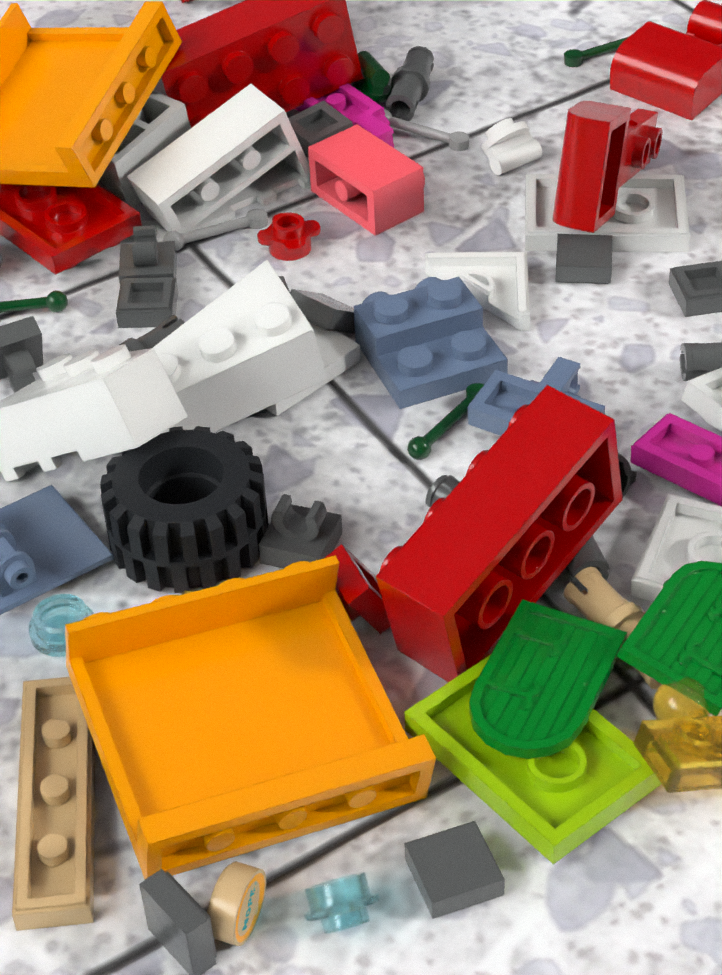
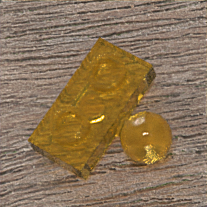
M690 677L659 686L653 699V709L657 720H643L633 743L668 793L722 789V715L710 716L708 705L703 698L705 687Z

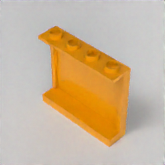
M145 1L129 27L31 28L18 3H11L0 20V184L95 188L182 43L163 1Z
M336 555L312 562H295L284 569L249 578H232L218 586L179 596L165 595L151 603L112 613L99 612L81 621L65 624L66 668L144 879H147L160 869H163L165 873L168 871L173 876L427 798L436 757L425 734L408 739L335 590L339 570V561Z

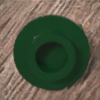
M360 51L358 58L363 78L350 85L378 104L386 102L392 91V88L388 85L390 81L389 73L368 51Z

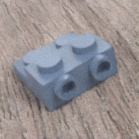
M428 277L419 282L415 289L394 295H389L382 291L375 292L366 297L362 304L354 306L355 342L360 345V350L399 409L464 391L470 384H485L495 370L508 374V359L483 327V307L460 277L448 280Z

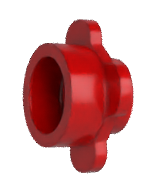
M279 213L273 216L272 224L267 229H262L257 233V239L261 245L269 246V252L274 258L283 261H294L310 253L312 248L311 237L319 235L321 228L317 221H304V218L297 213Z

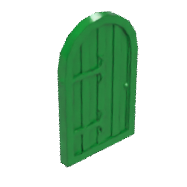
M698 561L683 565L672 574L670 579L664 582L662 590L624 642L616 657L715 717L722 710V563Z
M522 599L473 686L469 701V714L473 730L486 745L508 756L525 759L546 757L569 747L588 723L589 716L618 659L616 656L627 639V632Z

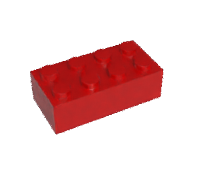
M245 0L177 29L176 31L182 43L155 86L154 91L184 103L192 128L249 84H252L284 109L285 112L304 105V100L313 97L317 99L340 89V86L362 79L363 76L346 0Z
M546 385L529 405L521 406L514 413L507 430L489 450H483L475 456L468 467L466 476L447 497L439 498L432 504L424 518L423 524L403 546H397L389 552L381 565L379 573L376 575L381 597L399 652L447 682H450L492 654L521 600L536 603L623 500L615 419L549 385Z

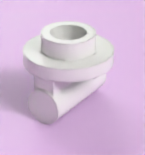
M508 118L498 122L486 131L485 135L488 139L482 144L481 149L488 156L489 164L494 174L501 175L542 157L541 145L536 139H533L525 121L514 123L512 118Z

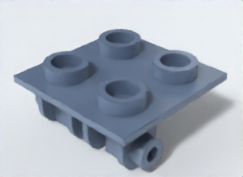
M49 485L0 508V615L114 559L109 549L53 485Z

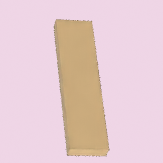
M70 677L23 681L12 917L16 931L94 923L95 744Z

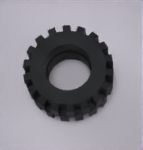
M183 426L169 428V432L159 434L140 447L121 452L122 456L112 457L106 465L107 474L101 476L100 489L110 550L118 568L126 569L127 577L134 582L139 583L147 580L149 589L160 592L166 587L174 588L175 593H189L190 588L202 587V589L217 586L216 583L219 581L241 577V568H252L259 560V543L269 526L264 474L259 457L253 456L252 447L245 441L235 442L234 435L223 430L218 433L210 432V427L196 426L194 430H183Z

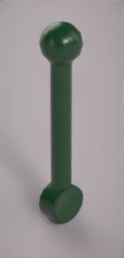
M628 37L583 51L577 49L567 50L564 53V64L568 67H579L583 64V60L617 50L620 44Z
M55 290L50 292L47 297L1 301L0 313L49 308L53 312H61L68 305V299L63 292Z
M470 384L466 388V398L423 437L417 436L412 438L407 446L409 455L416 460L427 458L431 452V445L468 412L467 407L484 384Z

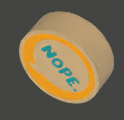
M235 861L222 871L214 886L207 910L211 918L214 939L235 946H242L248 940L258 921L264 902L266 874L263 869Z

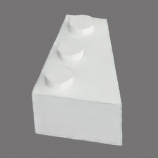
M249 84L127 176L147 213L168 232L177 231L181 234L234 219L236 210L259 202L262 206L277 201L278 193L300 185L303 189L311 187L309 163L285 110L252 84Z
M153 90L101 176L100 180L108 189L134 208L141 201L127 176L191 129L185 104Z
M268 260L264 261L153 347L188 416L172 426H183V430H194L196 426L210 427V432L214 433L328 379L314 329Z
M123 344L99 354L97 349L87 351L75 358H72L70 353L64 354L40 366L37 369L41 376L40 379L0 401V471L6 482L19 479L25 475V472L39 464L44 472L57 469L63 465L59 455L78 451L82 461L85 462L135 449L187 418L188 416L155 349L150 348L129 352L126 345Z

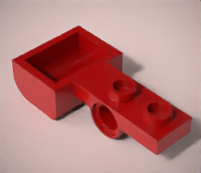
M709 0L699 2L689 18L686 34L652 21L646 22L624 40L615 52L610 68V89L692 121L722 94V4L720 5Z
M580 101L568 109L552 217L553 222L563 227L594 233L615 215L619 188L640 170L644 169L651 159H656L659 154L663 131L662 128L656 127L658 112L638 108L631 113V108L595 101Z

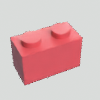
M358 124L308 147L311 191L376 236L424 212L425 177L423 167Z

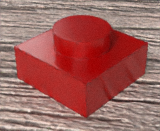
M341 544L325 557L336 555L339 561L335 590L350 621L353 622L361 616L375 630L382 634L390 627V623L376 577Z

